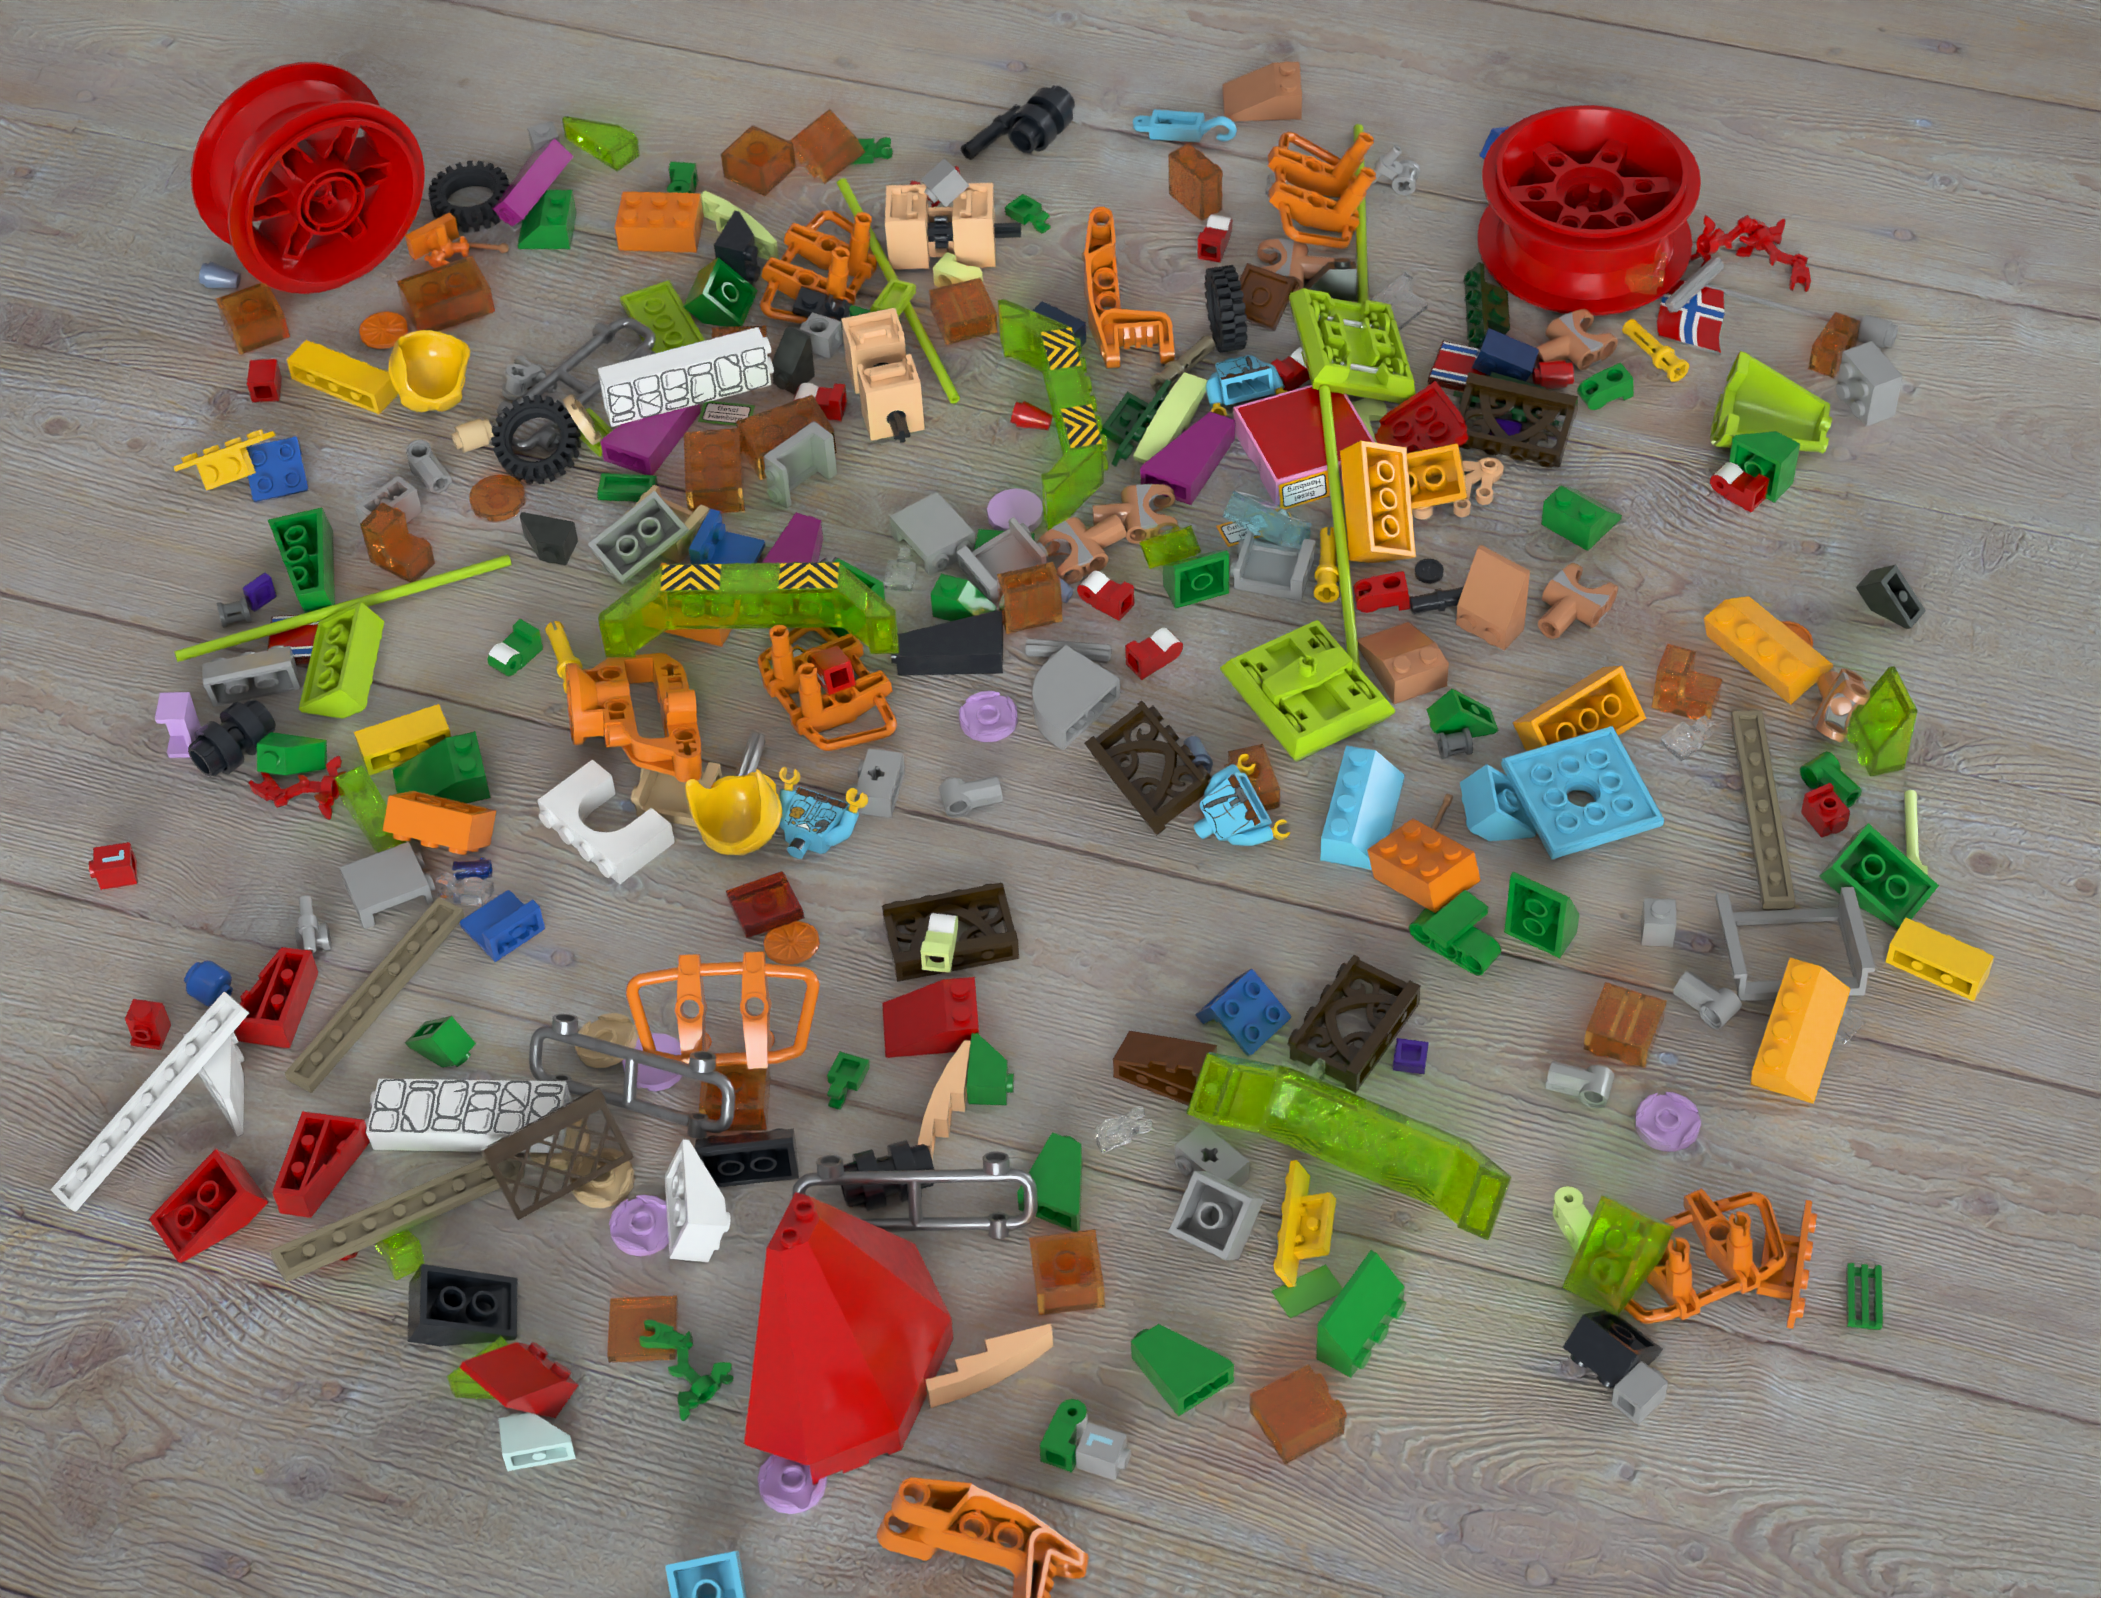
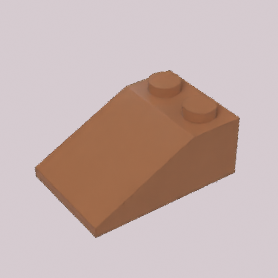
M1299 62L1271 63L1222 84L1224 117L1231 119L1233 122L1295 120L1302 117V89Z
M1480 545L1477 548L1457 605L1456 625L1482 638L1490 645L1505 651L1524 630L1530 570Z
M1407 622L1358 639L1360 652L1393 704L1447 686L1449 666L1447 659L1437 644L1411 623Z

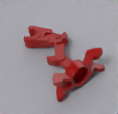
M1705 215L1703 221L1705 228L1703 234L1697 238V250L1695 254L1691 255V261L1702 256L1704 260L1701 264L1702 267L1712 258L1711 254H1715L1718 251L1719 246L1731 249L1732 242L1742 233H1746L1749 237L1760 228L1768 229L1769 227L1764 222L1754 218L1751 219L1746 215L1739 219L1737 226L1727 234L1721 228H1717L1713 232L1716 225L1710 217Z
M1785 219L1779 220L1776 226L1769 227L1768 229L1760 228L1749 237L1745 235L1740 236L1739 240L1747 244V246L1740 247L1736 251V256L1750 257L1755 248L1757 251L1765 250L1770 256L1769 263L1771 266L1778 261L1793 267L1789 283L1790 290L1794 291L1795 284L1801 283L1804 285V292L1809 291L1811 278L1809 267H1806L1808 258L1801 254L1794 256L1781 252L1773 244L1780 245Z
M336 756L326 764L329 776L325 775L321 782L309 781L306 776L299 775V783L286 789H281L269 773L261 772L264 780L262 783L256 784L252 780L248 783L255 795L266 801H274L277 808L287 805L289 799L302 793H318L314 795V798L319 803V810L327 820H330L333 812L331 806L340 795L341 779H345L348 774L346 771L337 772V769L341 768L342 760L340 756Z

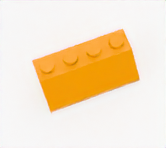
M1359 441L1341 450L1340 457L1349 560L1380 563L1415 558L1406 448Z
M1458 444L1407 454L1412 510L1467 499L1466 480Z
M1749 596L1725 599L1704 617L1707 637L1790 705L1812 687L1821 674L1827 673L1833 668V664Z
M1609 666L1600 668L1512 723L1525 750L1529 751L1613 726L1619 736L1645 720L1646 716L1623 667Z
M1790 957L1752 1069L1751 1085L1814 1104L1851 989L1823 967Z

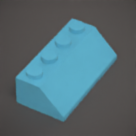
M1346 745L1321 837L1320 861L1372 870L1367 849L1390 834L1404 782V774L1376 750Z

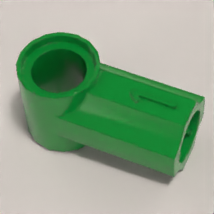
M1828 751L1821 753L1800 767L1801 778L1808 787L1817 789L1831 782L1834 786L1833 791L1847 808L1854 805L1861 796L1862 789L1841 771L1838 759Z

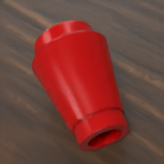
M1016 401L1010 423L1016 424V427L1049 431L1053 414H1049L1026 401H1023V403Z

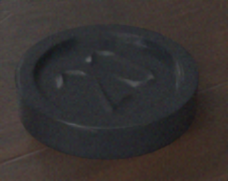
M1423 559L1415 565L1414 573L1419 581L1432 584L1442 579L1444 569L1443 565L1435 559Z

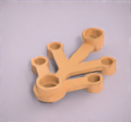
M1487 457L1480 459L1478 462L1462 460L1464 471L1470 473L1465 475L1467 499L1454 502L1453 512L1456 516L1466 517L1470 514L1471 503L1469 499L1472 484L1478 481H1482L1481 487L1476 490V501L1481 505H1488L1493 501L1492 484L1499 480L1504 469L1503 464L1498 459ZM1433 506L1412 510V516L1417 519H1427L1433 513Z

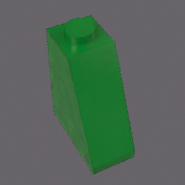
M1052 1132L1028 1174L1035 1180L1037 1188L1038 1208L1035 1217L1078 1233L1081 1222L1082 1144L1070 1136H1061ZM1021 1185L1017 1191L1018 1210L1023 1212L1024 1189Z
M1157 1324L1151 1329L1140 1331L1131 1340V1358L1178 1417L1234 1382V1364L1231 1360L1161 1324Z

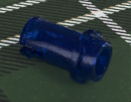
M480 857V860L454 861L452 865V871L465 870L453 873L455 881L479 878L481 881H486L487 878H492L491 860H486L485 857Z

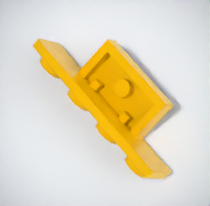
M262 429L246 434L248 440L243 442L240 437L224 442L226 448L220 449L219 445L202 450L204 455L198 457L197 452L181 457L183 463L173 466L176 472L196 465L206 491L252 475L256 471L246 446L274 437V430L265 434Z
M1298 1160L1290 1161L1289 1172L1285 1177L1286 1194L1285 1201L1281 1205L1282 1222L1281 1229L1278 1230L1277 1234L1279 1244L1277 1257H1275L1273 1263L1276 1275L1281 1278L1288 1288L1296 1286L1300 1259L1329 1255L1336 1198L1331 1192L1308 1195L1310 1175Z

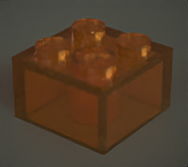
M754 125L749 127L721 153L724 178L763 196H766L796 168L794 143Z
M259 283L216 298L222 323L239 355L290 337L284 313L268 285Z
M748 1065L716 1066L714 1071L725 1075L731 1081L735 1091L734 1117L732 1124L726 1131H767L771 1083L769 1067L748 1069ZM701 1081L699 1113L706 1114L708 1119L719 1120L721 1116L722 1092L718 1086Z
M1095 1229L1029 1237L1030 1259L1039 1316L1105 1307L1104 1282Z

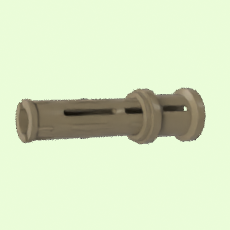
M1208 335L1202 336L1180 358L1166 363L1162 372L1156 373L1150 378L1153 390L1157 393L1166 379L1172 381L1168 390L1170 392L1184 372H1189L1216 348L1214 340Z

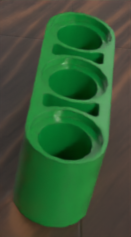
M1425 908L1409 925V932L1416 941L1474 975H1482L1502 952L1499 943L1494 938L1474 926L1445 949L1423 932V925L1439 911L1434 913Z

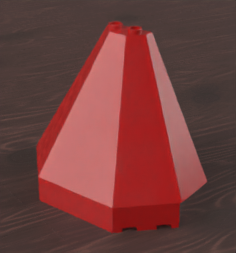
M795 1192L766 1250L744 1445L806 1466L809 1465L813 1485L818 1484L820 1479L842 1471L844 1474L869 1463V1459L884 1453L891 1455L902 1450L927 1397L925 1379L936 1377L953 1341L951 1316L914 1243L813 1197Z

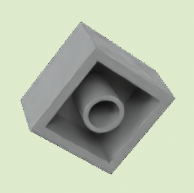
M1873 341L1843 351L1836 385L1838 397L1844 400L1851 408L1854 416L1859 418L1865 426L1895 416L1903 378L1902 374Z
M1194 1171L1171 1224L1169 1233L1224 1260H1239L1264 1198L1210 1172Z

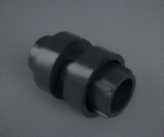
M1053 85L1051 88L1043 87L1038 89L1029 98L1027 104L1023 105L1010 119L1011 129L1008 136L1013 146L1019 151L1028 154L1033 150H1045L1056 139V136L1062 133L1073 120L1072 110L1075 107V102L1072 95L1065 88Z
M248 700L244 704L235 702L220 713L222 724L209 721L195 732L196 740L189 745L188 753L193 763L206 776H216L220 772L230 774L244 763V751L249 755H255L257 753V743L270 732L275 731L276 724L272 715L259 701Z
M907 1140L887 1145L888 1155L876 1158L873 1150L870 1149L852 1154L853 1162L843 1165L844 1172L934 1170L927 1145L920 1144L910 1147ZM922 1183L921 1189L931 1187L934 1183ZM907 1184L841 1185L845 1203L850 1208L863 1204L866 1211L887 1206L886 1196L897 1193L901 1202L908 1201Z

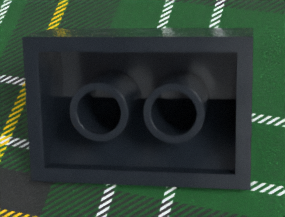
M776 1128L771 1131L755 1133L742 1132L737 1135L728 1136L712 1135L707 1138L696 1139L694 1149L718 1188L799 1179L794 1128Z

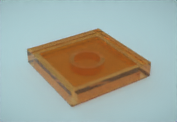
M677 1295L610 1298L608 1361L676 1360V1349L644 1348L640 1345L639 1338L640 1335L646 1337L654 1335V1332L646 1331L644 1328L645 1320L649 1319L673 1326L674 1331L677 1332Z

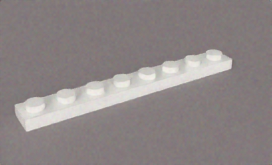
M223 992L52 1187L51 1191L69 1209L76 1212L246 1018L249 1012L230 995Z

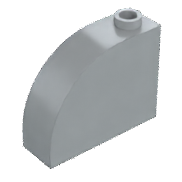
M1065 645L1049 657L1048 661L1038 671L1033 683V713L1038 729L1048 741L1064 750L1120 698V678Z

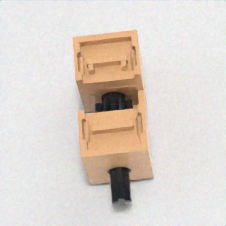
M968 183L969 187L953 200V207L928 208V199L924 192L927 189L925 184L886 185L885 229L888 260L893 269H929L930 257H943L946 252L956 255V262L966 266L995 267L996 238H1021V223H995L993 183Z
M890 308L842 318L846 366L855 394L860 393L861 412L870 440L894 436V439L899 440L900 443L906 442L905 438L910 437L911 432L925 430L921 382L911 354L906 355L905 336L896 309Z

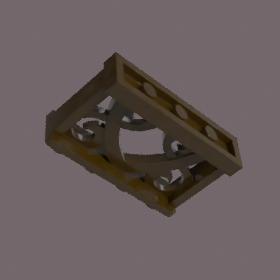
M1469 372L1458 410L1463 416L1465 423L1472 417L1483 416V419L1476 420L1472 427L1479 426L1482 430L1480 432L1467 430V442L1458 447L1462 449L1475 448L1483 450V452L1489 455H1506L1520 462L1526 460L1537 462L1540 466L1546 468L1553 466L1561 467L1574 418H1576L1578 411V396ZM1473 396L1480 397L1481 409L1469 410ZM1496 401L1506 403L1502 408L1491 409V407L1498 408V405L1495 403ZM1515 405L1522 406L1525 417L1533 426L1509 436L1499 426L1494 416L1507 414ZM1532 409L1542 411L1537 414V417L1542 418L1541 420L1531 414ZM1559 415L1565 416L1561 432L1552 426ZM1548 431L1555 436L1557 443L1553 448L1537 445L1540 441L1548 443V437L1543 432Z
M1141 700L1137 703L1138 706L1097 738L1092 736L1084 744L1157 836L1166 829L1165 825L1204 796V792L1209 784L1208 781L1212 777L1202 764L1197 767L1192 761L1196 758L1185 744L1181 747L1177 744L1176 741L1180 738L1170 725H1167L1165 728L1160 722L1164 719L1153 705L1148 708ZM1142 723L1150 725V732L1148 734H1142V730L1139 728L1136 734L1137 740L1132 741V730ZM1160 734L1166 742L1157 741L1158 735ZM1124 737L1125 743L1113 746L1115 743H1117ZM1148 752L1165 755V765L1161 781L1152 777H1142L1133 782L1129 781L1135 775L1139 766L1137 753ZM1131 754V764L1128 767H1121L1123 761H1129L1127 755ZM1177 756L1185 765L1177 767ZM1186 774L1192 777V784L1184 791L1177 792L1171 789L1172 785L1177 787L1186 785L1185 782L1180 781L1183 775ZM1146 785H1153L1157 787L1156 791L1152 787H1150L1151 790L1149 793H1142L1143 788ZM1168 795L1173 798L1161 807Z
M1003 883L985 884L963 890L957 889L948 893L926 895L921 898L894 901L882 905L883 922L897 982L947 973L922 970L921 947L922 942L925 941L932 913L957 916L958 921L970 926V928L962 933L959 941H956L951 972L1019 959L1018 938ZM997 907V914L985 921L984 919L989 915V909ZM1003 921L1005 932L997 934L992 927ZM905 925L907 931L915 934H903L896 929V926ZM898 941L911 943L910 950L900 952ZM930 956L933 962L940 963L944 961V957Z
M1353 955L1348 963L1344 962L1341 964L1332 985L1328 984L1325 986L1316 1007L1311 1006L1300 1029L1296 1028L1291 1033L1288 1039L1290 1059L1295 1062L1298 1060L1344 1083L1346 1089L1357 1093L1418 1007L1421 985L1410 980L1408 983L1361 961L1360 957ZM1361 979L1370 983L1373 991L1372 994H1366V988L1363 983H1361V988L1358 990H1354L1350 986L1355 980ZM1379 989H1382L1392 995L1379 994ZM1374 1007L1377 1008V1013H1385L1383 1018H1376L1373 1015ZM1367 1008L1366 1018L1374 1031L1372 1033L1365 1031L1354 1032L1342 1038L1338 1030L1336 1015L1353 1009ZM1314 1037H1319L1322 1039V1042L1316 1044L1317 1048H1326L1330 1044L1332 1048L1325 1052H1318L1308 1047V1044ZM1354 1041H1362L1364 1045L1361 1048H1356ZM1338 1054L1348 1066L1332 1059V1057Z

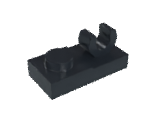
M801 287L793 305L792 313L809 318L813 312L840 321L842 326L841 319L849 317V308L852 304L848 303L846 299L841 301L833 298L831 294L827 296Z

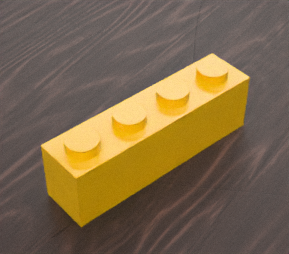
M305 340L287 359L292 380L376 414H380L398 395L392 385L388 371L378 369L364 361H358L344 353H338L309 340Z

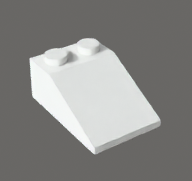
M233 1032L198 1071V1074L238 1137L243 1134L245 1075L240 1063L245 1061L236 1045L238 1040Z
M683 1139L665 1174L670 1259L708 1262L714 1250L719 1249L723 1233L729 1230L730 1213L726 1212L725 1198L691 1142Z

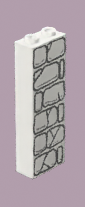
M759 327L598 368L604 408L611 427L770 386V374L774 373L770 357H767V354L771 353L768 338L762 337Z
M378 1079L376 1091H373L370 1097V1117L365 1119L366 1134L373 1150L480 1152L479 1150L571 1102L572 1097L566 1081ZM567 1127L560 1131L557 1145L563 1146ZM554 1134L544 1139V1141L552 1143ZM536 1143L531 1146L529 1153H548L550 1146ZM555 1148L553 1153H562V1150Z

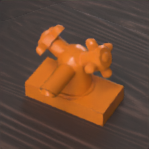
M450 212L405 235L409 255L414 260L426 255L424 260L429 262L437 272L441 270V266L449 264L444 259L451 258L454 253L462 252V257H467L470 246L464 236H460V242H452L459 238L456 219Z

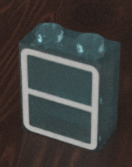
M1233 491L1222 517L1279 546L1301 550L1304 538L1309 539L1311 535L1310 528L1312 523L1252 494Z

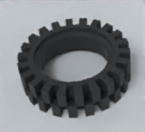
M467 161V166L462 167L461 162L455 163L456 169L448 166L445 168L446 174L440 171L437 174L438 179H432V185H429L428 194L434 218L436 217L437 219L450 212L456 219L457 229L459 230L462 227L464 233H469V227H473L474 232H478L481 225L488 229L491 228V221L495 225L500 223L499 216L493 210V207L509 187V180L505 172L502 173L501 168L498 166L495 169L492 163L484 166V161H478L477 165L473 166V161ZM470 186L487 187L493 191L490 199L471 207L454 206L447 201L449 196L455 191Z
M1233 265L1208 268L1205 274L1206 309H1208L1209 313L1207 316L1208 321H1210L1212 338L1215 341L1217 351L1220 353L1245 349L1247 345L1246 340L1248 336L1246 332L1248 330L1245 322L1247 321V316L1244 311L1246 309L1245 303H1243L1244 295L1243 291H1241L1240 280L1238 281V273Z
M534 395V400H530L529 396L522 397L524 403L521 404L516 399L511 402L514 408L510 410L506 406L502 410L504 417L498 415L495 420L498 426H493L492 428L494 437H491V443L494 446L493 450L500 464L510 476L513 474L518 481H521L523 478L528 484H533V480H536L538 484H545L544 478H549L550 482L556 480L554 475L558 472L562 477L566 474L564 468L566 466L572 468L574 465L573 457L578 459L580 454L577 447L581 448V440L579 438L581 434L577 424L567 408H564L563 404L558 400L555 403L552 397L546 396L545 400H543L541 395ZM546 418L556 423L561 431V440L556 451L548 458L535 462L519 458L512 449V439L517 428L530 419Z

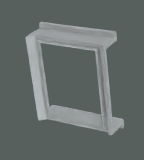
M1841 887L1837 908L1733 912L1729 893H1716L1715 899L1736 983L1737 996L1740 1001L1774 1000L1777 997L1782 980L1746 982L1747 970L1736 928L1739 925L1838 921L1853 977L1837 979L1851 989L1849 996L1865 995L1868 972H1875V964L1854 887Z

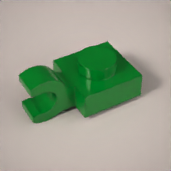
M883 137L876 143L874 138L849 139L847 151L848 165L874 163V158H892L893 149L889 148L891 147V138Z
M1021 194L1005 206V215L1022 225L1031 222L1040 233H1045L1051 228L1049 224L1044 222L1050 216L1047 212L1042 211V204L1025 194Z
M841 1051L838 1053L827 1074L828 1083L832 1084L827 1093V1096L831 1097L828 1103L829 1107L841 1110L845 1103L848 1089L858 1091L870 1068L868 1059Z

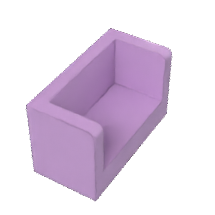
M190 692L160 693L155 720L157 724H166L170 735L167 755L169 758L190 757L188 747L196 740L195 732L201 728Z

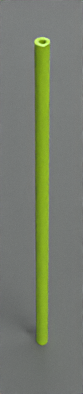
M1361 124L1353 126V143L1358 138V135L1364 132L1363 125ZM1364 161L1355 172L1354 175H1356V177L1359 175L1361 169L1365 167ZM1366 196L1356 209L1359 211V225L1356 227L1358 303L1360 304L1365 300H1369Z
M841 178L837 181V185L855 218L856 214L863 212L847 180ZM870 226L871 238L869 247L887 282L890 279L898 280ZM909 302L903 312L950 403H957L960 400V396L912 304Z
M1324 385L1319 388L1346 647L1347 654L1361 669L1330 387Z
M504 555L176 650L174 654L177 662L324 620L359 602L370 607L511 566V560L509 555Z

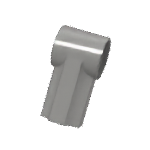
M415 440L409 443L406 447V453L411 472L415 476H419L430 492H437L439 494L447 490L448 485L452 482L451 476L432 453L430 444L425 440Z
M997 776L964 782L960 778H950L939 786L945 812L951 818L963 817L974 807L1003 802L1000 782Z
M1686 971L1674 987L1673 994L1698 1010L1701 1019L1713 1029H1721L1742 1007L1739 997L1732 990L1724 987L1718 990L1693 972Z
M1553 1061L1550 1065L1545 1089L1579 1097V1100L1584 1105L1591 1108H1603L1607 1104L1615 1076L1610 1069L1600 1065H1592L1584 1069Z

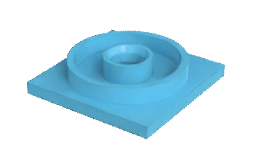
M1613 726L1502 759L1501 766L1551 860L1658 828L1664 824L1661 812ZM1571 791H1584L1590 794L1595 802L1588 803L1585 807L1577 806L1567 799V794Z

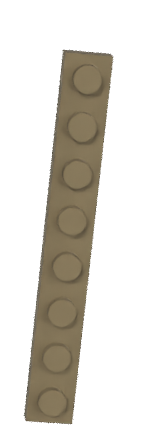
M1762 710L1732 711L1731 723L1762 908H1794L1795 895Z
M438 897L286 1070L284 1074L287 1081L312 1093L465 917L463 909Z
M481 1158L271 1250V1258L286 1283L498 1190L500 1187L489 1165L485 1162L484 1158ZM508 1158L497 1164L503 1177L516 1180L520 1167L519 1161ZM523 1170V1174H522L521 1179L524 1178V1174H525V1171H524V1170Z

